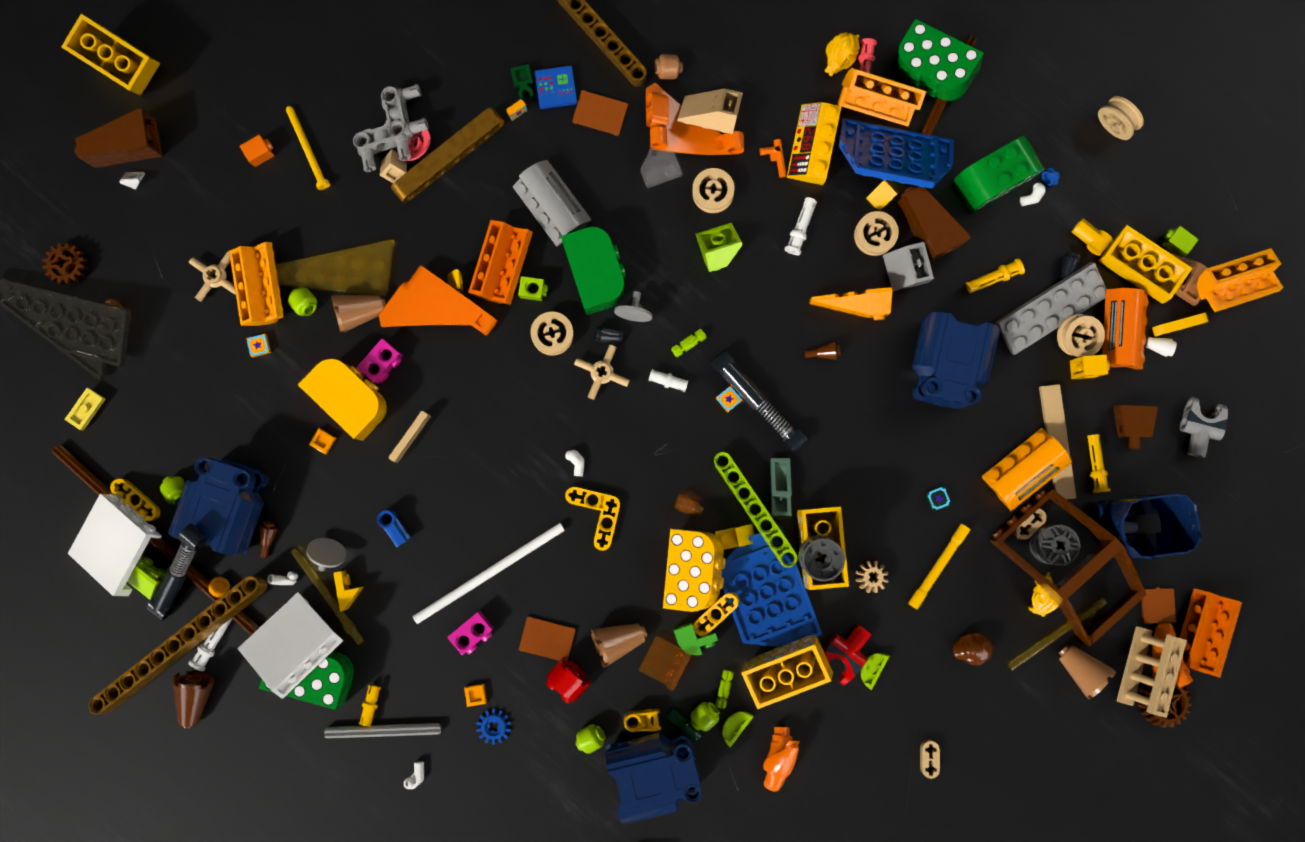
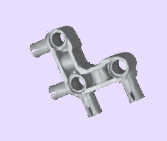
M418 84L404 89L391 86L384 88L381 98L382 107L386 112V123L384 126L372 130L369 128L354 136L353 144L357 147L358 154L362 157L365 172H371V167L373 171L376 170L374 154L395 147L398 149L399 160L406 161V156L408 160L411 159L408 146L410 139L418 132L429 130L425 118L409 122L406 100L421 96Z

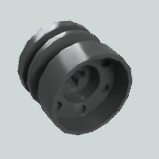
M1060 524L1042 525L1030 537L1029 541L1030 551L1038 561L1057 566L1068 565L1073 562L1079 555L1081 548L1080 539L1076 532L1070 527Z
M811 536L799 548L798 558L800 565L811 578L817 581L833 580L840 575L844 568L845 556L843 550L834 540L827 536ZM819 552L825 554L822 556V561L815 559L818 557L817 553Z

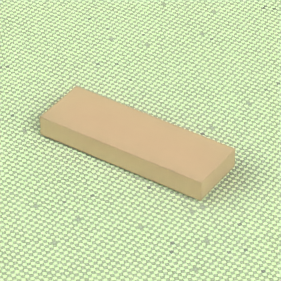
M424 411L420 412L390 454V460L396 463L400 461L431 415Z

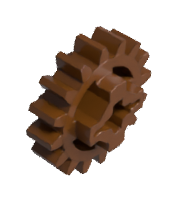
M58 243V248L51 246V253L45 252L48 258L42 260L46 262V265L42 266V268L48 270L45 275L51 277V281L58 282L61 285L65 283L72 285V280L79 281V275L84 277L82 269H87L86 266H83L87 259L82 258L84 252L79 251L78 247L72 246L69 243H66L65 246Z

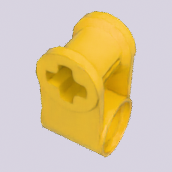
M660 709L627 712L624 716L625 728L630 732L661 730L658 716ZM630 717H635L638 719L636 725L630 726L627 720Z

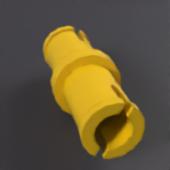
M368 685L366 699L362 703L363 711L359 722L360 725L372 726L374 712L378 707L376 703L381 687Z

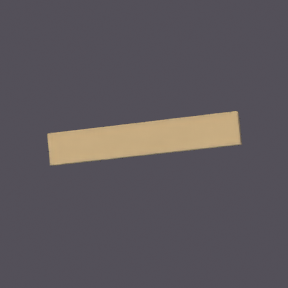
M1060 384L1039 387L1045 431L1051 437L1053 436L1070 456ZM1070 464L1052 478L1053 489L1065 499L1076 498L1072 464Z

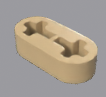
M1042 509L1035 511V514H1040V521L1035 520L1031 523L1034 519L1032 514L1020 525L1021 527L1029 525L1025 530L1026 535L1020 534V526L1013 531L1014 535L1019 539L1030 538L1045 523L1046 513Z
M927 739L920 746V769L923 775L930 779L937 777L940 772V748L935 741ZM929 744L935 748L931 750V757H929V752L925 750L929 747ZM929 761H931V765L935 768L931 770V773L925 770V768L929 767Z

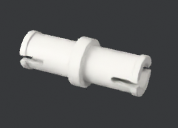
M654 369L651 370L648 380L665 385L664 387L666 388L672 387L685 392L688 380Z

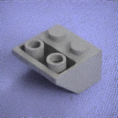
M924 242L905 246L883 255L892 292L926 284L934 279Z

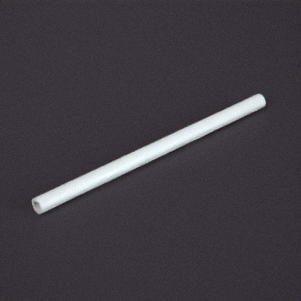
M558 523L413 615L414 621L419 624L564 532L565 529L562 524Z

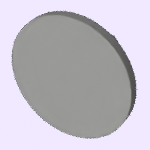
M638 291L633 293L631 306H618L614 311L617 316L630 321L647 322L652 320L653 317L652 313L643 309L639 303L641 293Z
M318 538L311 541L307 546V556L314 564L318 565L319 571L337 567L345 561V548L333 539Z

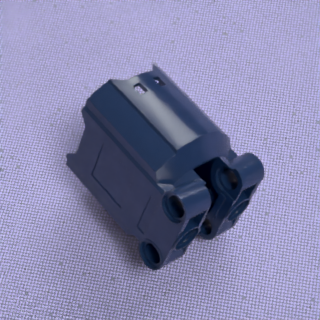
M930 312L927 318L924 317L922 320L912 368L919 377L918 384L912 389L913 397L933 405L961 409L978 403L981 399L979 388L989 383L1000 328L988 322L975 326L958 322L953 314ZM920 386H921V391H922V393H923L925 396H922V395L919 394V387H920Z
M199 458L195 463V470L199 475L186 481L168 533L172 537L178 538L181 531L188 524L192 523L208 535L206 542L210 544L213 551L233 556L240 552L247 554L264 506V502L258 492L260 488L267 486L269 477L263 471L228 459ZM207 461L210 463L208 471L204 469ZM256 475H259L261 478L258 485L256 484Z
M1151 493L1098 500L1101 526L1123 544L1130 558L1152 559L1155 557L1188 554L1196 550L1202 538L1197 505L1185 494L1153 495ZM1158 513L1161 520V532L1125 536L1124 520L1126 516ZM1132 541L1135 542V548L1131 546Z
M654 733L606 746L605 758L608 774L616 779L620 804L617 807V812L622 825L677 812L683 800L696 803L701 799L702 791L697 761L692 749L691 740L687 734L679 733L674 739L669 740L660 733ZM698 790L697 794L689 795V793H694Z

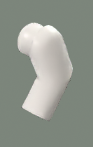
M1042 183L1034 184L1031 195L1020 197L1021 205L1026 206L1038 203L1045 194V186Z
M576 450L567 451L565 454L566 459L575 465L574 476L583 477L584 458Z
M292 571L288 572L287 576L270 574L267 577V582L273 585H294L297 582L298 574Z
M423 761L414 762V773L404 780V787L406 789H414L423 782Z

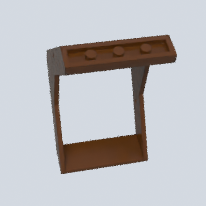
M1042 489L1034 496L1036 499L1031 503L1027 502L1020 508L1021 512L1017 516L1013 515L1006 521L1007 525L1005 527H1000L993 532L990 542L1035 579L1061 608L1083 645L1091 646L1143 599L1147 593L1125 547L1114 535L1055 490ZM1049 499L1053 500L1088 527L1101 542L1093 552L1056 585L1052 584L1002 542ZM1115 557L1131 590L1085 631L1068 598L1109 560Z

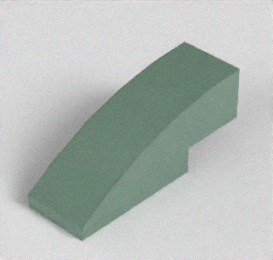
M771 458V517L773 520H790L792 516L790 458Z

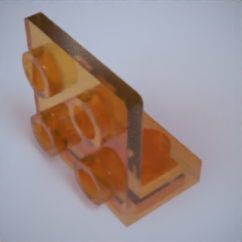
M656 636L639 671L666 685V688L674 691L691 655L684 652L680 647Z

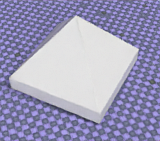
M126 172L119 182L136 189L145 173Z

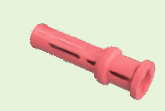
M865 38L860 40V45L862 46L861 55L858 56V60L860 62V70L871 73V66L875 61L874 47L877 45V41Z

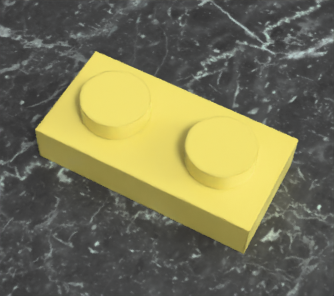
M86 388L65 420L79 430L84 431L105 401V398L91 388Z

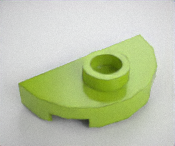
M874 653L867 657L868 660L860 670L863 683L870 690L873 689L890 657L889 655Z
M738 711L726 718L722 734L729 747L733 745L754 717L752 714Z

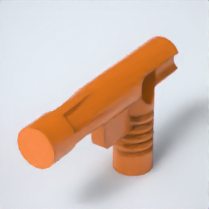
M781 139L774 140V146L759 148L760 156L770 154L771 161H777L779 178L786 177Z

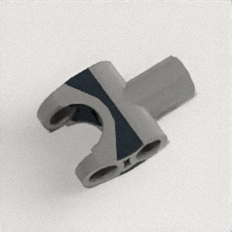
M1191 397L1182 413L1180 431L1191 434L1187 454L1205 458L1209 439L1220 441L1225 434L1228 408L1226 405L1218 404L1214 413L1209 418H1206L1201 413L1199 398Z

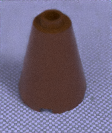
M186 671L185 675L180 676V673H177L173 676L172 682L177 721L182 728L190 729L199 723L214 685V677L209 678L208 673Z

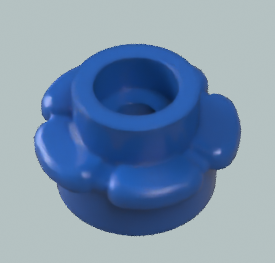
M1050 167L1042 173V181L1045 185L1058 184L1060 174L1056 169Z

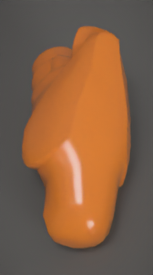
M1162 623L1155 628V638L1165 640L1166 635L1176 636L1170 623ZM1153 645L1152 657L1160 659L1163 648ZM1183 657L1176 680L1179 688L1194 681L1189 675L1190 669L1186 666ZM1153 665L1152 678H1155L1158 667Z
M774 727L771 747L763 764L764 770L767 771L764 786L773 792L780 790L786 778L791 774L798 757L800 741H792L793 737L790 736V728Z

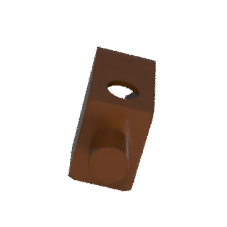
M1114 406L1117 434L1119 437L1129 438V449H1141V438L1153 436L1158 407Z

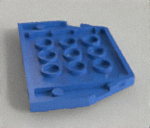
M842 118L839 148L856 174L932 189L952 168L954 163L953 139L929 136L923 133Z
M779 525V529L786 538L782 525ZM760 533L748 537L749 541L753 540V544L742 547L737 546L726 558L725 568L722 569L721 576L724 578L723 591L724 594L734 592L740 598V604L732 612L743 643L782 647L807 636L816 635L818 637L823 635L797 565L795 564L790 568L783 567ZM775 537L772 539L774 547L782 546L783 541L781 538ZM786 553L783 555V561L791 564L794 561V557L792 554ZM727 598V599H728V601H727L728 604H729V605L732 604V605L734 606V604H733L734 599H733V598H731V599Z

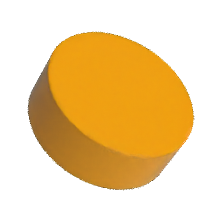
M215 577L209 584V592L215 597H222L229 591L230 583L223 577Z

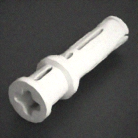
M805 198L796 227L790 232V241L788 246H785L784 250L793 255H801V246L807 238L805 233L817 204L815 199Z
M232 618L209 635L204 644L198 646V652L193 660L188 662L191 667L199 671L206 669V663L210 657L214 656V649L233 620Z

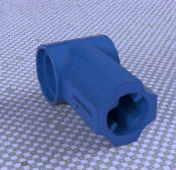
M385 510L378 515V524L384 528L396 547L412 538L398 519V515L394 510ZM386 513L390 514L392 517V522L390 524H387L384 521V515Z

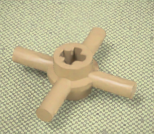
M229 251L218 265L207 267L194 257L190 259L189 264L203 273V280L205 282L195 296L197 300L202 302L211 288H218L220 286L236 295L235 286L226 280L225 268L231 261Z
M609 345L603 361H598L594 365L579 358L576 359L574 365L590 371L591 377L594 380L588 398L595 400L601 384L608 383L610 380L623 386H628L630 380L615 374L610 365L617 347ZM605 368L606 376L599 377L598 369Z

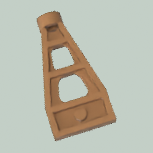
M1172 254L1193 268L1184 285L1181 284L1175 294L1195 306L1200 301L1197 281L1199 276L1208 267L1199 262Z

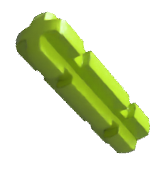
M699 329L695 332L694 336L690 335L681 341L679 346L675 345L672 347L673 354L676 357L681 356L683 351L687 352L696 346L698 341L702 342L707 338L706 334L702 329Z
M724 670L722 674L723 680H721L718 691L719 698L716 700V707L725 709L727 705L726 698L729 696L732 684L730 681L734 675L730 670Z

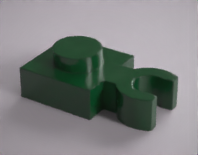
M529 64L510 68L515 89L520 88L518 92L520 99L524 100V92H529L530 97L533 98V91L529 87V85H534Z

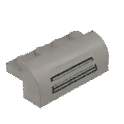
M548 160L537 162L519 175L520 179L513 185L514 190L556 247L563 244L561 236L581 230L591 221V218Z

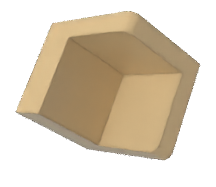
M391 150L381 161L380 176L394 183L407 172L408 161L399 160V154Z

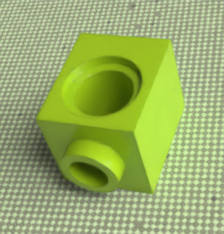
M1179 226L1175 229L1171 228L1164 235L1165 240L1161 245L1171 253L1183 257L1190 252L1199 239Z
M521 276L518 296L522 299L543 301V296L546 297L548 285H545L544 279ZM537 285L539 289L536 293H530V286Z

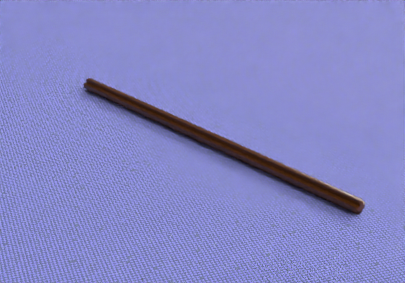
M62 445L55 446L52 453L96 494L112 493L108 487ZM162 537L150 538L149 542L172 563L177 551ZM190 564L187 569V577L214 602L217 601L220 597H215L209 592L210 581ZM243 611L232 617L250 635L260 628Z

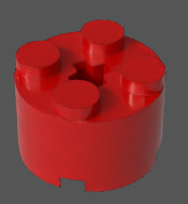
M562 657L547 674L548 681L546 685L553 691L556 689L561 694V698L569 704L571 701L575 702L591 685L592 681L591 679L587 681L585 678L587 673L572 660L567 662L565 661L566 657Z

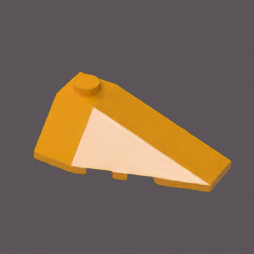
M892 287L868 289L860 295L853 291L842 294L843 297H839V294L812 297L809 300L812 305L866 318H874V320H884L885 316L891 313Z

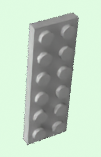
M1090 262L995 323L1000 328V333L1010 353L1015 355L1057 329L1067 317L1081 314L1105 299L1107 288L1096 264Z

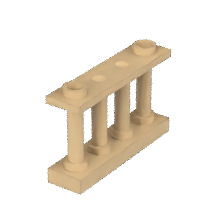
M1136 626L1117 702L1133 706L1134 701L1148 705L1146 712L1167 718L1187 640L1171 635H1166L1165 640L1152 637L1153 631ZM1149 644L1163 648L1160 659L1147 656ZM1144 663L1158 667L1155 678L1142 675ZM1139 682L1153 686L1150 698L1137 694Z

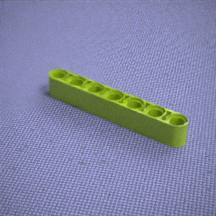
M726 452L718 453L714 458L716 469L780 564L786 568L793 567L797 562L796 552L731 456ZM725 457L728 459V464L726 466H719L717 463L718 459ZM736 473L739 476V480L737 482H730L728 476ZM747 489L750 492V496L746 499L739 496L740 490ZM758 505L761 512L754 515L750 512V507ZM763 521L771 523L772 528L769 531H764L761 528ZM775 537L781 538L783 541L782 546L774 547L772 539ZM784 554H792L794 561L791 564L785 563L783 561Z

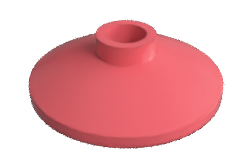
M428 130L418 132L412 136L408 143L411 159L408 160L406 156L407 161L416 160L427 151L431 141Z

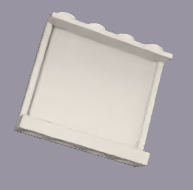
M114 493L99 495L68 554L112 596H129L132 589L126 584L150 538H161L162 535L156 531L153 525L148 524L143 516L135 513L130 505L124 503L121 497Z
M297 592L237 649L271 691L283 699L343 640L310 606L309 602Z

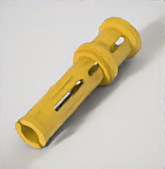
M1017 258L1010 264L1000 265L998 270L966 282V289L971 294L1001 280L1008 281L1010 277L1017 274L1022 275L1025 273V269L1021 260Z
M1100 434L1089 435L1087 438L1093 471L1090 477L1093 478L1094 485L1092 492H1109L1111 489L1108 488V472L1104 469Z

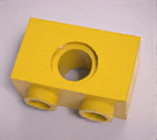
M1107 355L1082 356L1070 360L1071 379H1087L1107 375L1110 369Z

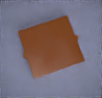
M1155 587V589H1145L1147 595L1141 599L1143 623L1162 624L1176 622L1174 588L1160 589Z

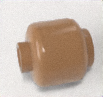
M661 54L655 60V74H658L660 79L675 80L679 73L683 71V62H680L679 57L675 54Z

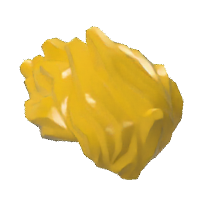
M840 33L827 44L828 66L824 71L826 73L829 72L830 76L843 69H848L854 64L860 50L858 34Z
M1047 572L1044 577L1053 584L1050 572ZM1035 581L1037 586L1034 587V593L1031 598L1033 605H1029L1028 608L1033 613L1044 617L1059 606Z

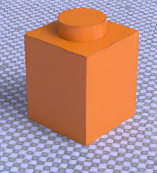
M260 135L240 145L247 160L254 167L274 157L271 151L273 149L272 144L268 139H264Z

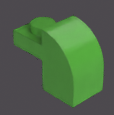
M692 622L673 628L680 648L690 655H702L701 646L709 648L718 641L715 631L705 636L696 637Z

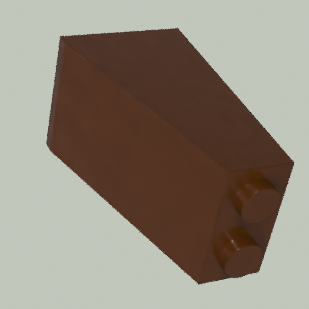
M142 108L136 109L75 138V154L78 158L95 168L162 157L157 120Z
M915 185L905 190V193L901 195V199L897 202L917 243H925L929 262L961 247L971 239L970 235L925 188H916Z

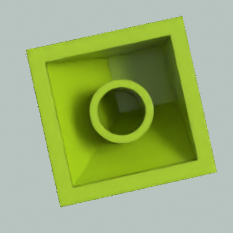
M732 223L696 234L709 272L727 267L742 246V241Z

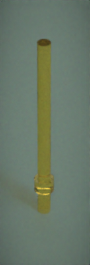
M293 549L291 551L292 555L344 625L343 629L345 632L352 636L357 645H360L364 642V639L356 630L357 626L355 623L350 621L343 611H340L338 603L299 549Z
M1101 598L1091 606L1087 605L1084 607L1082 612L1077 615L1080 622L1096 615L1095 612L1107 604L1106 601ZM1069 622L1008 664L1009 668L1013 671L1071 630L1072 627Z

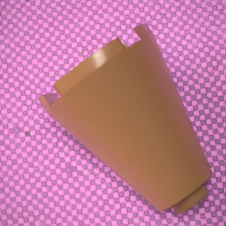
M380 295L331 296L340 333L349 331L378 317L386 306L385 299H381Z
M639 623L591 630L595 650L603 657L599 659L603 667L609 666L644 643L645 637H647L644 626H640Z
M1065 645L1059 651L1061 655L1059 660L1088 699L1091 696H1096L1108 684L1107 678L1109 676L1113 678L1116 674L1113 668L1073 645L1070 647Z

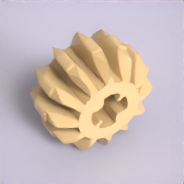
M867 560L866 567L863 564L859 565L862 572L856 571V574L861 575V577L855 580L856 582H862L859 586L860 589L866 587L867 593H870L872 589L874 593H878V587L881 589L885 588L882 582L888 583L889 580L883 578V576L889 573L888 571L882 572L885 567L883 564L878 566V561L874 560L873 564H871ZM874 572H875V575H874L875 580H874V581H873V580H870V581H869V579H870L869 573H873V574H874Z

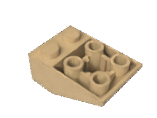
M719 89L684 96L677 121L733 134L743 93L729 89Z

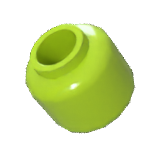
M296 288L291 291L288 304L297 315L309 316L316 310L317 299L307 288Z
M168 476L163 480L160 492L169 504L178 505L186 482L180 476Z
M702 702L691 712V724L696 730L707 732L718 723L720 712L713 703Z
M590 724L577 732L576 746L580 751L591 754L604 745L605 733L600 726Z

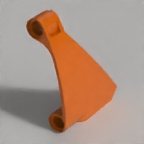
M656 83L646 88V124L650 127V147L652 149L697 155H732L744 152V134L742 132L733 131V134L725 133L722 135L713 129L679 122L677 119L682 105Z
M421 265L409 281L401 284L379 314L381 327L472 325L486 336L498 322L486 311Z

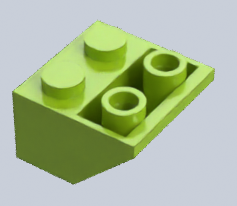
M142 556L127 582L151 600L156 595L166 571L161 568L158 569L153 565L154 562L150 558Z

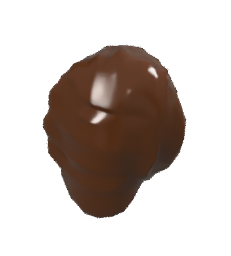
M975 632L968 633L954 642L953 654L959 660H964L970 665L979 666L992 658L994 645L991 644L992 641L987 636Z

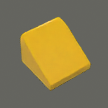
M458 269L448 273V285L458 292H463L462 273Z

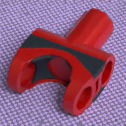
M859 624L846 640L836 633L823 649L828 662L832 659H841L843 661L844 670L839 679L842 685H846L851 681L868 660L860 652V649L871 637V634Z

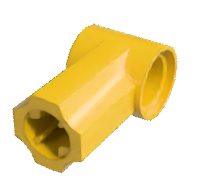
M1084 218L1071 231L1087 244V249L1098 256L1104 252L1113 240L1107 232L1096 229Z

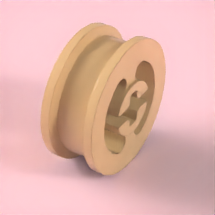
M1120 96L1112 97L1108 101V106H1103L1098 111V117L1103 127L1113 136L1122 140L1130 139L1134 134V130H1139L1144 124V119L1139 109L1132 102Z
M709 168L699 173L693 183L692 193L695 204L707 213H719L727 209L734 197V182L731 176L718 168ZM706 181L708 182L706 184L705 197L708 200H705L699 191L701 185ZM720 182H722L726 186L727 194L724 199L716 202L721 197L722 185ZM712 188H716L715 194L711 193Z
M881 211L866 214L859 221L854 231L857 247L863 253L871 256H879L888 252L895 245L899 235L898 225L894 218ZM882 224H884L889 232L888 241L884 240V237L886 236L885 230L881 232L879 236L875 235L870 238L869 242L872 244H877V246L869 244L864 238V227H868L866 237H869L872 235L874 231H881L884 227Z
M546 312L538 316L533 322L531 338L535 347L540 352L552 356L564 353L572 344L573 328L568 318L563 314ZM553 321L561 323L566 329V337L562 343H558L561 333L558 332L560 331L559 327L552 324ZM543 324L547 325L543 330L544 335L550 334L549 330L552 329L554 332H558L555 333L554 338H551L550 335L545 336L546 341L552 343V346H546L539 340L538 334Z
M1074 314L1067 317L1060 324L1057 332V341L1061 350L1066 354L1076 357L1093 356L1100 350L1105 339V331L1101 322L1095 317L1083 314ZM1075 332L1088 335L1089 339L1075 337L1072 334Z

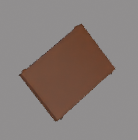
M581 90L572 123L619 136L628 103Z
M527 616L519 650L558 661L562 657H566L565 661L568 662L576 629Z

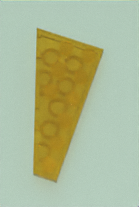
M387 240L277 264L275 266L278 285L387 297L394 241Z

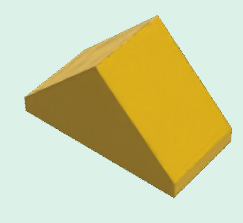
M884 180L866 199L877 211H881L907 186L900 182Z

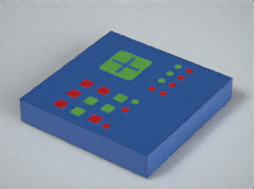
M572 66L535 71L540 109L577 104Z

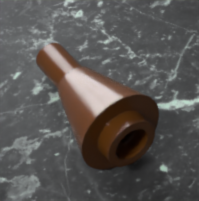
M835 341L817 349L805 350V358L818 357L837 360V356H840V346L835 345Z
M263 522V524L259 525L260 542L262 545L261 558H268L269 547L279 529L273 522Z

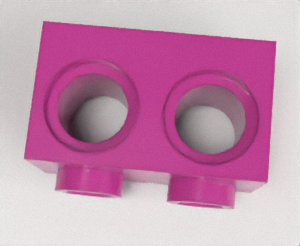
M381 339L357 368L374 383H383L389 376L388 372L401 363L403 355L387 341ZM387 351L392 353V357L389 360L384 359V354ZM378 365L379 372L372 375V367Z
M478 611L447 638L461 655L466 652L469 655L478 648L476 643L481 639L485 642L493 635L491 631L494 627L483 613ZM476 623L484 625L485 630L483 633L476 631ZM464 635L469 638V645H463L460 642L461 636Z

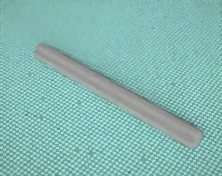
M441 724L325 728L324 735L325 738L437 735L441 733Z

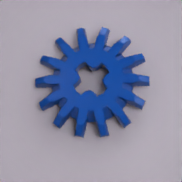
M492 709L491 715L488 710L485 711L486 717L480 715L483 721L476 723L481 725V728L476 729V731H482L483 734L479 738L481 739L485 736V743H488L489 739L492 740V745H495L496 739H498L499 743H502L501 737L503 736L505 739L508 737L505 731L511 732V729L506 728V725H511V722H505L508 716L501 717L503 711L500 710L497 715L495 709ZM497 722L499 724L497 726L498 731H490L489 728L491 725L489 723Z

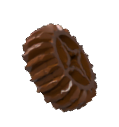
M1143 683L1145 688H1140L1139 691L1142 692L1143 696L1150 698L1153 686ZM1175 684L1167 718L1146 712L1148 705L1142 703L1137 705L1143 708L1140 712L1142 715H1146L1145 719L1147 721H1152V724L1166 728L1167 725L1174 727V723L1177 725L1181 724L1180 719L1187 720L1185 713H1191L1188 706L1193 704L1188 701V699L1192 698V695L1187 693L1190 689L1186 686L1179 688Z

